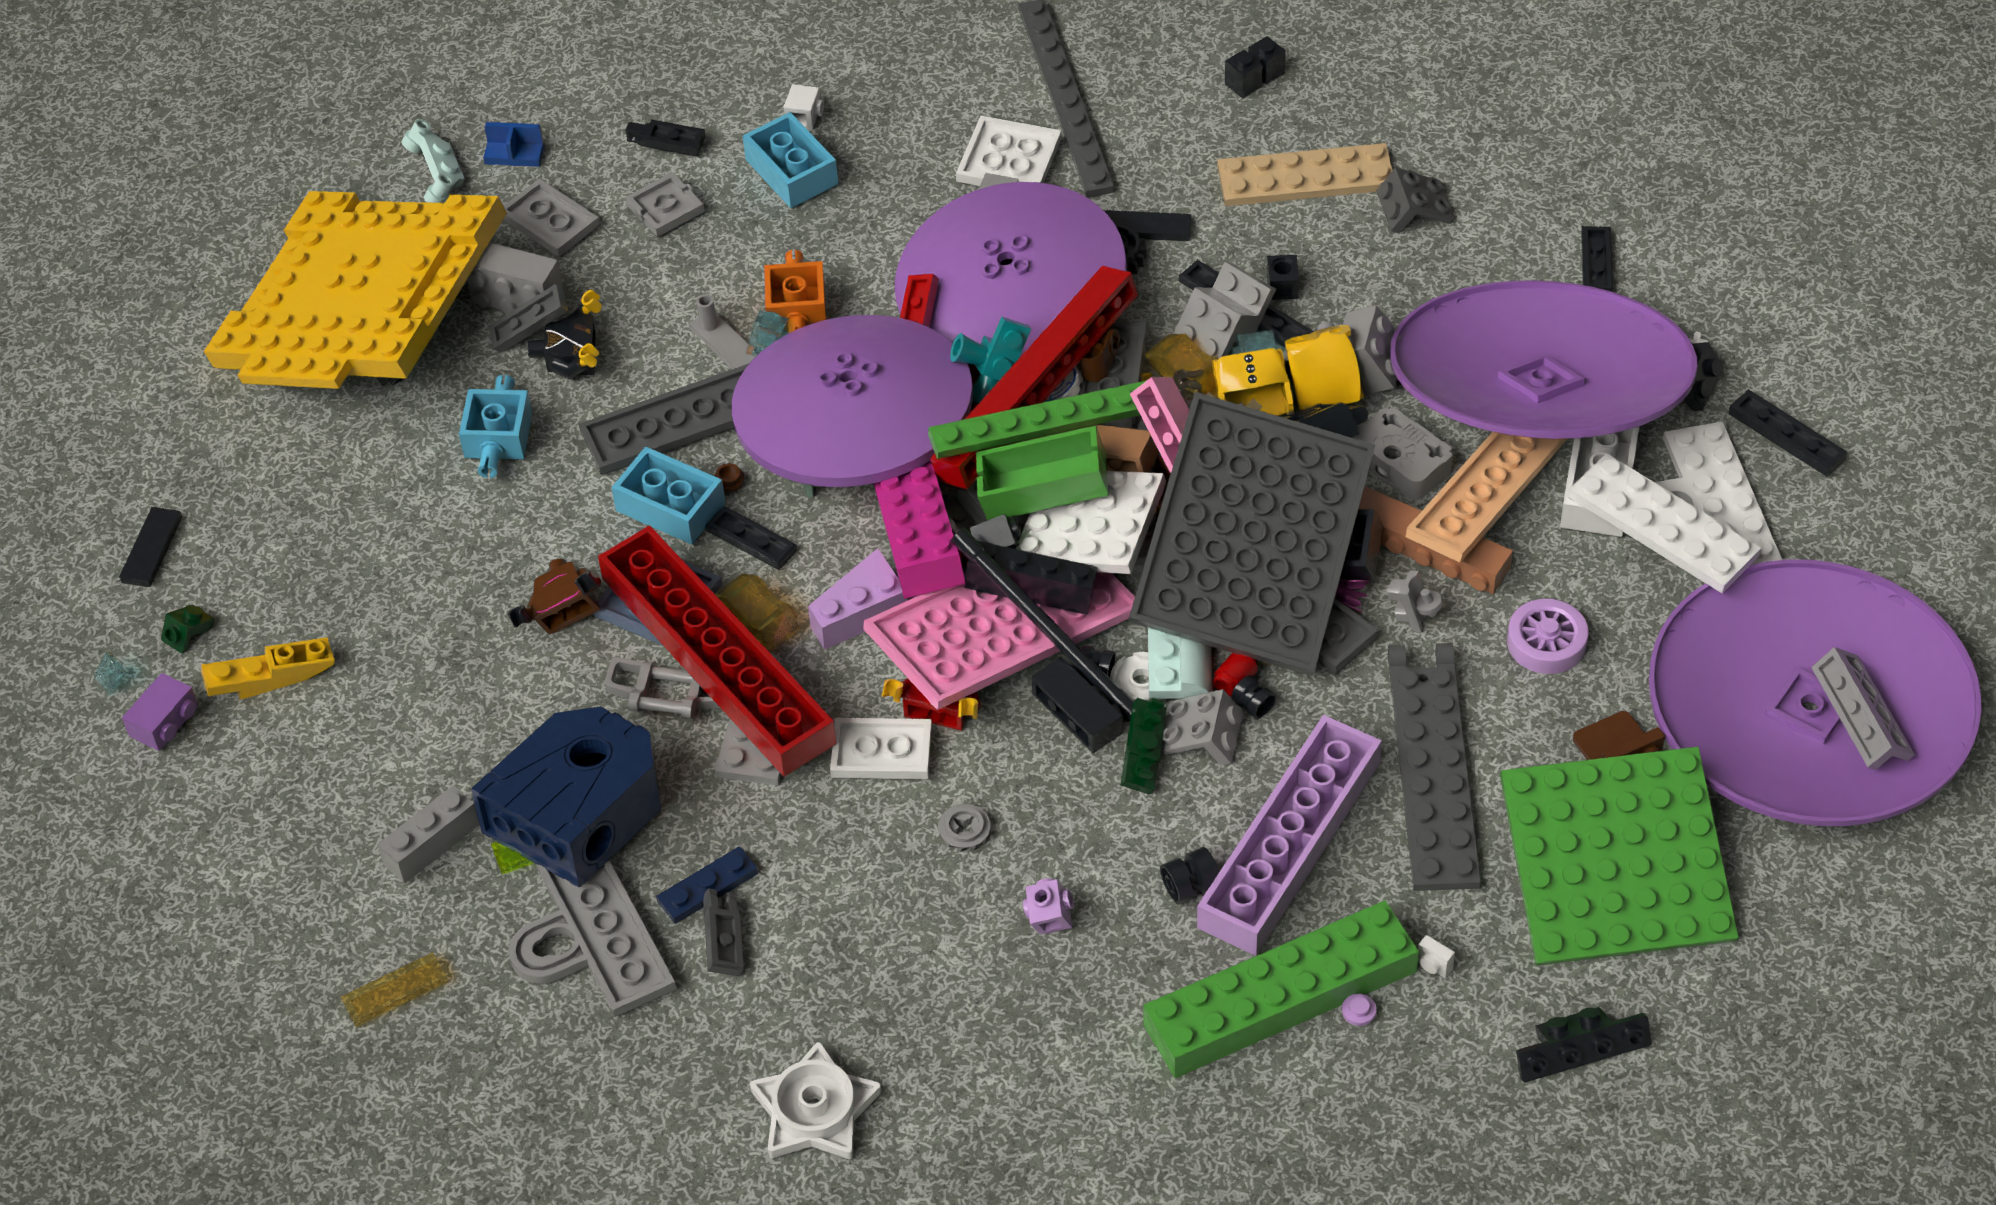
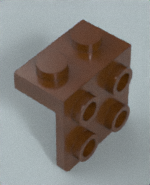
M1620 711L1575 731L1572 740L1587 760L1663 751L1665 735L1658 727L1644 733L1627 711Z

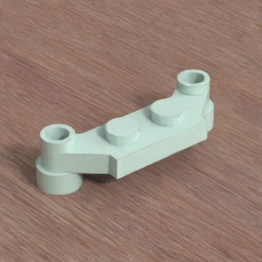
M416 119L411 130L406 131L401 141L402 145L413 153L423 152L435 181L433 185L428 187L424 195L425 201L427 203H445L449 193L454 187L461 186L465 178L450 143L442 140L430 131L431 126L428 122Z

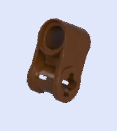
M1117 329L1106 331L1080 360L1082 374L1087 381L1098 382L1109 374L1114 357L1117 355L1120 347V335Z

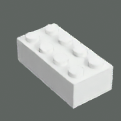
M1639 426L1612 434L1574 438L1560 528L1622 537L1623 531L1570 499L1568 492L1569 488L1606 453L1633 469Z

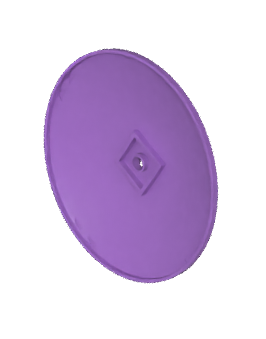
M1527 280L1480 284L1455 290L1431 299L1413 310L1401 321L1394 332L1390 350L1391 365L1397 379L1413 397L1427 407L1453 420L1473 427L1531 438L1594 437L1644 425L1665 415L1680 404L1689 394L1695 382L1697 372V356L1692 343L1681 328L1668 317L1639 301L1611 291L1555 281Z
M1777 560L1752 564L1723 594L1705 583L1687 596L1669 615L1654 644L1649 666L1648 683L1652 709L1658 726L1665 735V739L1671 749L1699 747L1706 785L1734 803L1754 812L1798 824L1815 826L1867 824L1891 818L1923 804L1939 793L1963 767L1972 750L1979 729L1981 693L1978 677L1965 646L1954 630L1928 604L1903 587L1871 572L1833 562ZM1836 647L1858 655L1915 754L1909 761L1892 756L1876 770L1867 767L1811 668L1831 649ZM1802 703H1814L1818 709L1808 710L1802 706Z

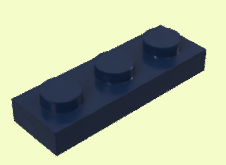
M738 846L657 895V903L673 923L677 924L703 908L704 894L707 889L716 890L717 897L719 898L756 876L758 869L741 847Z

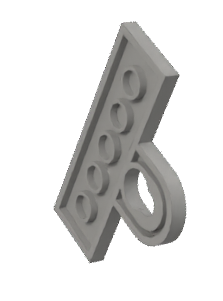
M609 860L580 888L546 870L545 867L536 864V868L558 911L526 924L513 936L509 945V957L512 967L518 976L531 983L545 984L557 981L589 967L614 1017L677 989L670 971ZM565 934L574 940L572 948L561 955L549 954L542 957L533 953V949L538 943L554 935Z

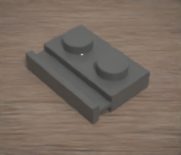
M971 486L968 489L963 488L959 491L955 489L942 496L953 535L962 528H965L972 535L970 527L988 521L979 502L978 495Z

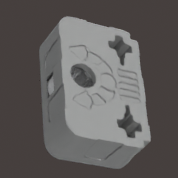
M1386 407L1381 409L1374 417L1358 428L1359 435L1352 437L1375 444L1369 471L1411 500L1423 498L1451 474L1452 447L1394 407L1390 410Z

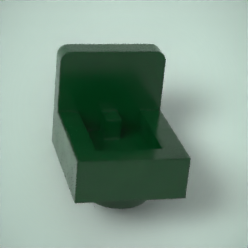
M188 605L184 608L168 612L165 615L161 640L179 653H184L188 650L190 637L211 630L214 626L215 618L195 605Z

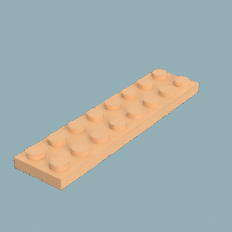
M1492 432L1407 527L1405 537L1461 563L1568 438H1531Z

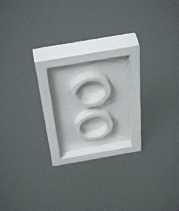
M835 718L834 725L837 744L832 747L831 778L928 779L932 732L931 719Z

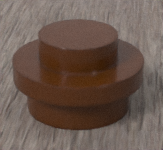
M731 463L721 465L714 475L722 479L724 492H733L740 489L745 480L742 470L737 465Z

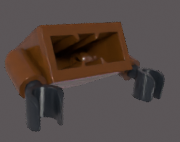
M561 558L554 559L549 563L550 571L534 580L533 593L527 607L524 605L517 606L507 614L514 628H517L522 623L528 624L536 621L548 634L555 633L601 610L593 592L601 587L602 581L600 577L587 568L579 569L574 562H567Z

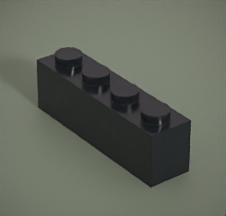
M978 541L983 546L985 552L1036 604L1088 615L1096 580V566ZM968 559L964 588L1007 597L974 562Z

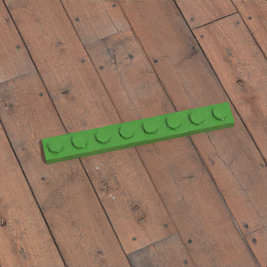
M1146 381L932 426L928 429V436L936 458L940 459L1138 416L1140 413L1130 393Z

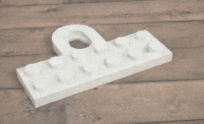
M1723 421L1665 431L1663 440L1679 478L1655 483L1761 548L1760 556L1752 564L1782 560Z

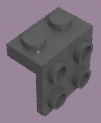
M1395 167L1376 190L1392 232H1402L1416 214L1449 224L1455 219L1444 186L1437 178L1423 176L1411 170L1407 171Z

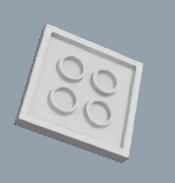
M980 116L956 172V182L980 186L985 173L1017 178L1019 182L1044 183L1062 139L1061 130Z

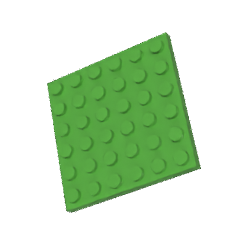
M1699 747L1501 770V785L1536 966L1738 940Z

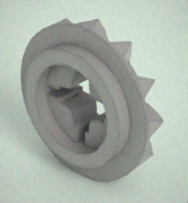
M961 804L949 808L942 814L938 823L940 838L945 841L947 847L954 846L959 852L963 848H971L974 851L976 845L980 843L985 844L988 834H991V823L988 815L981 808L970 804ZM968 824L970 825L971 832L963 831L959 833V825L963 827Z

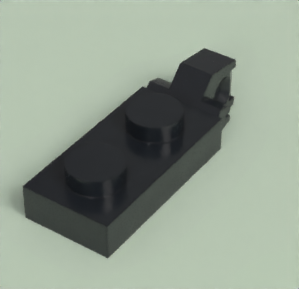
M652 119L650 123L645 124L629 122L625 129L628 142L637 143L648 148L696 157L706 138L705 129Z

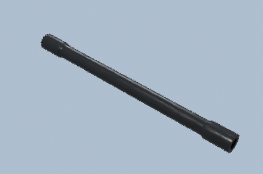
M965 528L958 531L951 539V542L990 578L1092 684L1099 688L1110 704H1115L1121 710L1123 717L1129 723L1134 700L1123 689L1119 688L985 552L983 546Z

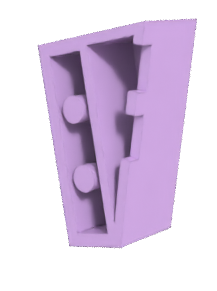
M878 548L808 606L811 629L824 649L865 632L863 630L864 620L907 601V598L904 599L898 577Z

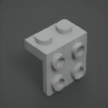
M1223 689L1173 700L1167 708L1161 754L1168 755L1204 747L1218 764H1231L1234 750L1237 746V736L1243 718V711Z

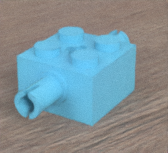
M503 375L496 378L495 390L468 389L459 438L464 458H481L478 474L484 478L488 477L489 469H491L490 478L497 475L499 459H524L532 420L531 404L528 390H513L515 380L508 375H505L504 384H502Z

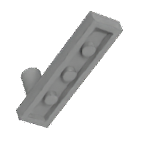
M703 294L696 299L699 317L688 323L689 329L731 369L749 364L758 353L716 313L713 297L709 294Z

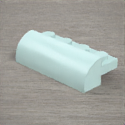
M1148 628L1149 699H1182L1213 692L1212 646Z

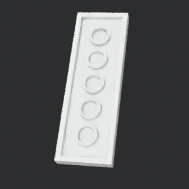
M1608 453L1569 488L1568 497L1722 594L1760 556L1761 548Z

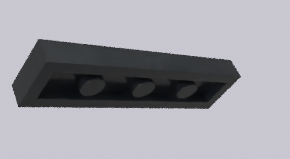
M1749 389L1729 407V415L1826 477L1846 460L1847 451Z

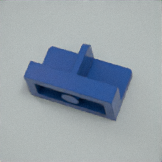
M485 123L487 145L483 157L484 164L540 167L545 146L539 124Z

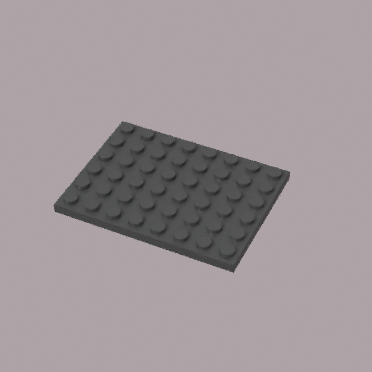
M1195 392L1128 622L1313 676L1375 444Z

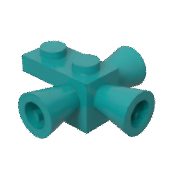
M1001 316L993 338L984 336L981 344L962 333L956 336L950 351L951 361L974 364L981 373L973 385V402L979 404L1020 358L1031 331L1029 325Z

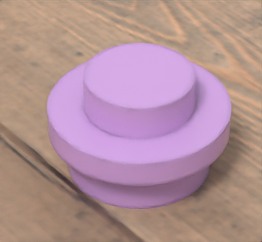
M1353 994L1344 1000L1342 1015L1350 1024L1364 1026L1375 1018L1376 1004L1367 995Z

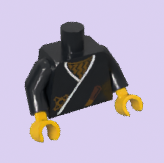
M588 290L582 296L581 302L583 305H580L571 315L559 321L550 322L545 326L544 340H528L529 358L544 357L547 372H553L566 379H573L577 375H594V369L597 364L595 357L600 352L596 349V330L591 311L593 313L600 312L602 304L598 301L600 296L595 291Z

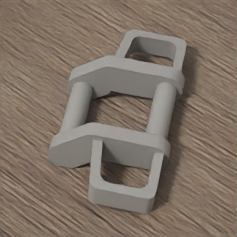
M619 657L611 659L605 678L606 691L628 699L629 711L653 710L681 714L682 718L692 719L698 709L720 708L711 697H701L702 687L686 670L657 667L651 662H640ZM624 670L639 673L635 689L614 683L617 671ZM652 679L691 683L688 696L684 698L683 702L647 697Z

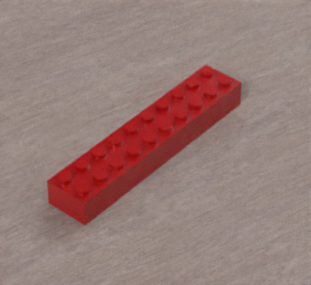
M650 525L598 556L602 580L783 777L837 744L834 720Z

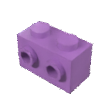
M161 673L125 713L122 720L129 737L160 751L167 742L174 738L176 731L183 723L194 715L198 703L191 686Z

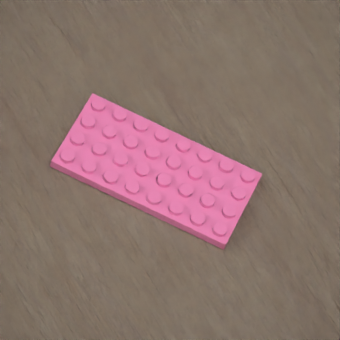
M1097 572L1088 615L1040 604L1037 605L1077 644L1129 619L1135 596L1112 573ZM965 584L916 596L864 620L863 630L937 710L1060 652V650L1008 597L964 588Z

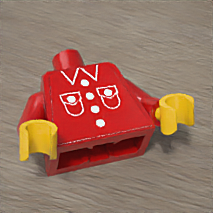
M908 678L902 682L895 679L885 680L881 695L882 697L892 696L893 701L897 703L903 698V711L906 718L931 719L932 724L962 731L965 715L973 716V719H977L978 711L981 709V702L976 691L937 710Z

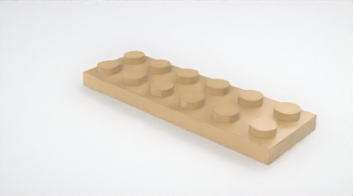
M1386 143L1217 159V168L1225 206L1376 192L1380 184L1393 171Z

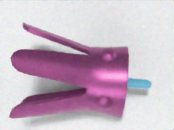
M1340 578L1334 598L1342 604L1362 613L1356 607L1361 605L1360 600L1356 598L1367 597V595L1352 589L1364 588L1369 583V580L1347 581V579Z

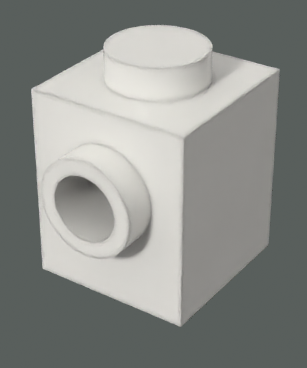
M792 84L783 107L784 115L791 112L806 129L813 130L817 116L821 117L824 111V100H820L819 88Z

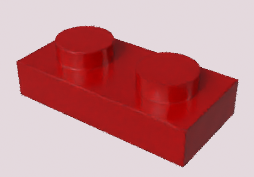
M933 273L908 275L900 318L914 321L927 327L930 326L939 278Z

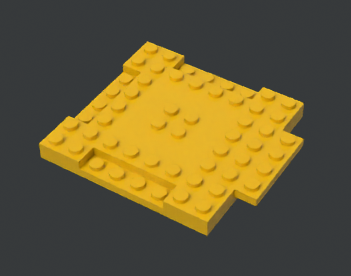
M309 191L284 228L288 240L242 310H231L204 350V353L213 367L240 370L237 376L242 384L339 389L347 375L407 379L507 212L499 196L449 195L445 203L360 201L355 192Z

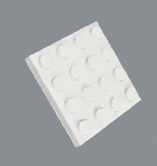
M1106 471L1108 496L1031 512L1023 529L1022 537L1018 541L1019 546H1016V549L1096 566L1097 572L1131 574L1166 484L1164 473Z

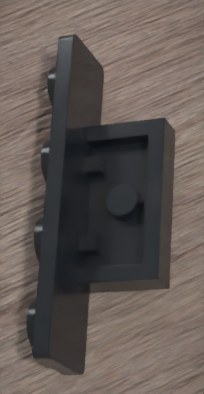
M1600 1007L1585 1008L1579 1013L1566 1017H1554L1545 1023L1535 1025L1536 1034L1541 1043L1518 1049L1516 1055L1520 1079L1523 1082H1529L1650 1046L1649 1020L1645 1013H1640L1612 1021Z

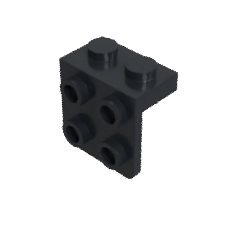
M1709 342L1692 343L1697 356V372L1695 382L1684 400L1693 411H1703L1724 368Z

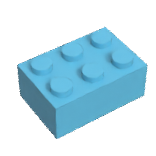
M791 112L743 135L746 161L790 208L838 185L836 159Z
M646 446L611 487L617 512L650 525L691 545L705 530V525L726 503L722 479Z

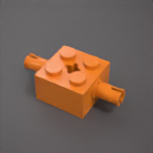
M792 250L785 254L786 264L764 265L765 309L768 332L788 331L789 334L807 325L827 320L823 261L803 262L804 255L799 250H795V259H793Z

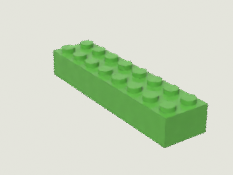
M1386 900L1144 1004L1143 1026L1173 1077L1177 1078L1339 1007L1347 997L1353 994L1366 995L1416 973L1419 951Z

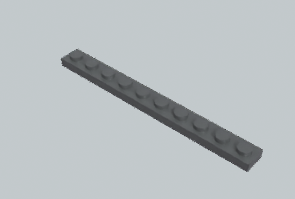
M1036 0L1018 4L1022 22L1085 196L1090 198L1114 193L1112 179L1046 1Z

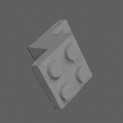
M1225 261L1212 288H1194L1171 337V341L1212 365V360H1217L1229 354L1234 342H1250L1253 339L1276 289L1234 263Z

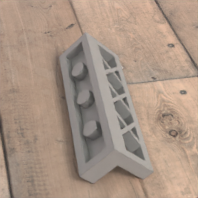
M1834 647L1811 667L1868 768L1876 770L1892 756L1906 761L1915 756L1858 655Z

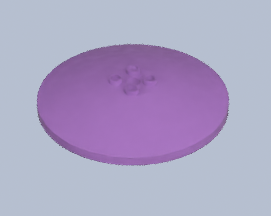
M1011 182L992 185L975 190L951 201L936 211L917 229L907 243L898 263L895 276L896 302L901 314L908 275L933 273L939 278L929 328L937 331L952 343L956 336L962 333L981 344L984 336L993 338L1001 316L1027 324L1031 328L1020 355L1021 357L1102 265L1127 271L1126 253L1120 233L1113 221L1097 204L1087 197L1070 189L1047 183ZM1005 259H1013L1009 265L1000 264ZM968 364L970 372L980 373L974 364Z
M854 315L816 322L799 328L770 344L743 371L736 384L732 398V417L735 432L739 442L753 460L765 469L783 478L803 484L825 487H851L877 483L908 473L914 468L930 461L935 452L928 436L929 427L964 420L970 414L973 402V385L969 366L967 363L951 361L950 351L953 343L937 331L914 321L891 316Z

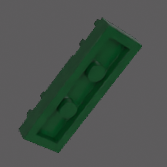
M1137 697L1133 702L1121 786L1145 794H1152L1155 790L1167 707H1164V701L1155 698L1147 701Z

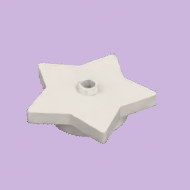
M817 1042L800 1062L791 1065L781 1074L750 1082L752 1094L771 1116L768 1141L770 1158L814 1147L846 1159H852L854 1121L881 1094L880 1083L846 1074L844 1070L835 1065L820 1042Z

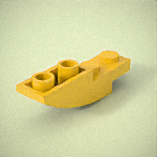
M328 637L265 646V655L201 664V674L208 696L237 692L240 700L305 681L333 666L335 660Z

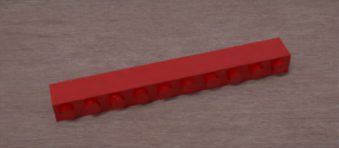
M1102 265L965 419L1043 403L1138 296L1131 272ZM1005 445L937 459L934 453L930 460L938 481L968 489L978 477L976 452Z

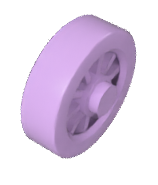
M1537 599L1523 604L1512 614L1508 626L1507 646L1512 657L1523 667L1543 674L1561 673L1575 667L1583 659L1587 649L1589 629L1583 615L1570 604L1555 599Z

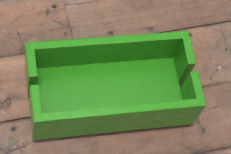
M1096 425L976 452V466L979 476L977 477V493L987 520L1003 514L1012 517L1109 495L1106 473V450Z

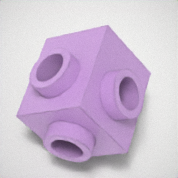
M1050 878L1041 879L1035 885L1026 886L1027 899L1023 900L1024 912L1030 921V925L1039 934L1072 928L1070 909H1074V900L1069 889H1066L1057 879Z

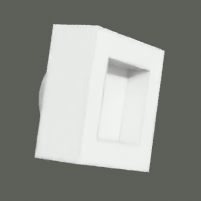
M1426 935L1418 946V962L1428 973H1437L1446 978L1453 970L1455 952Z

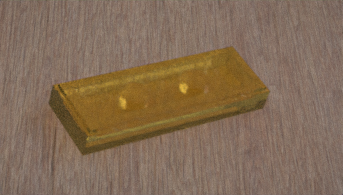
M432 952L341 996V1000L355 1027H358L448 983V980Z

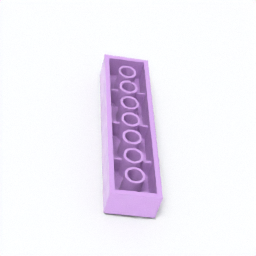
M1325 715L1321 717L1198 904V929L1257 956L1379 766L1382 740Z

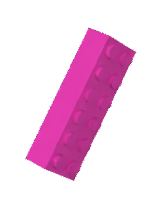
M931 460L903 475L873 483L904 599L966 584L958 549L951 542L954 535Z

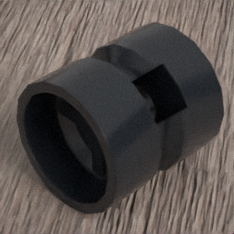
M1200 847L1186 853L1184 860L1177 857L1161 864L1160 874L1167 892L1173 901L1179 905L1195 898L1197 891L1203 894L1206 893L1219 874V869L1206 847Z

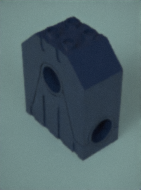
M601 706L554 713L471 788L482 834L520 853L521 856L537 865L545 867L546 870L562 879L568 880L578 888L661 811L659 782L650 732L643 726H635L616 712L610 713L609 710Z

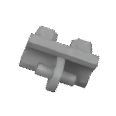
M1410 570L1406 579L1393 578L1387 589L1389 600H1398L1394 613L1397 621L1409 622L1412 631L1422 633V620L1426 616H1436L1443 605L1441 595L1438 592L1429 591L1424 588L1419 571Z

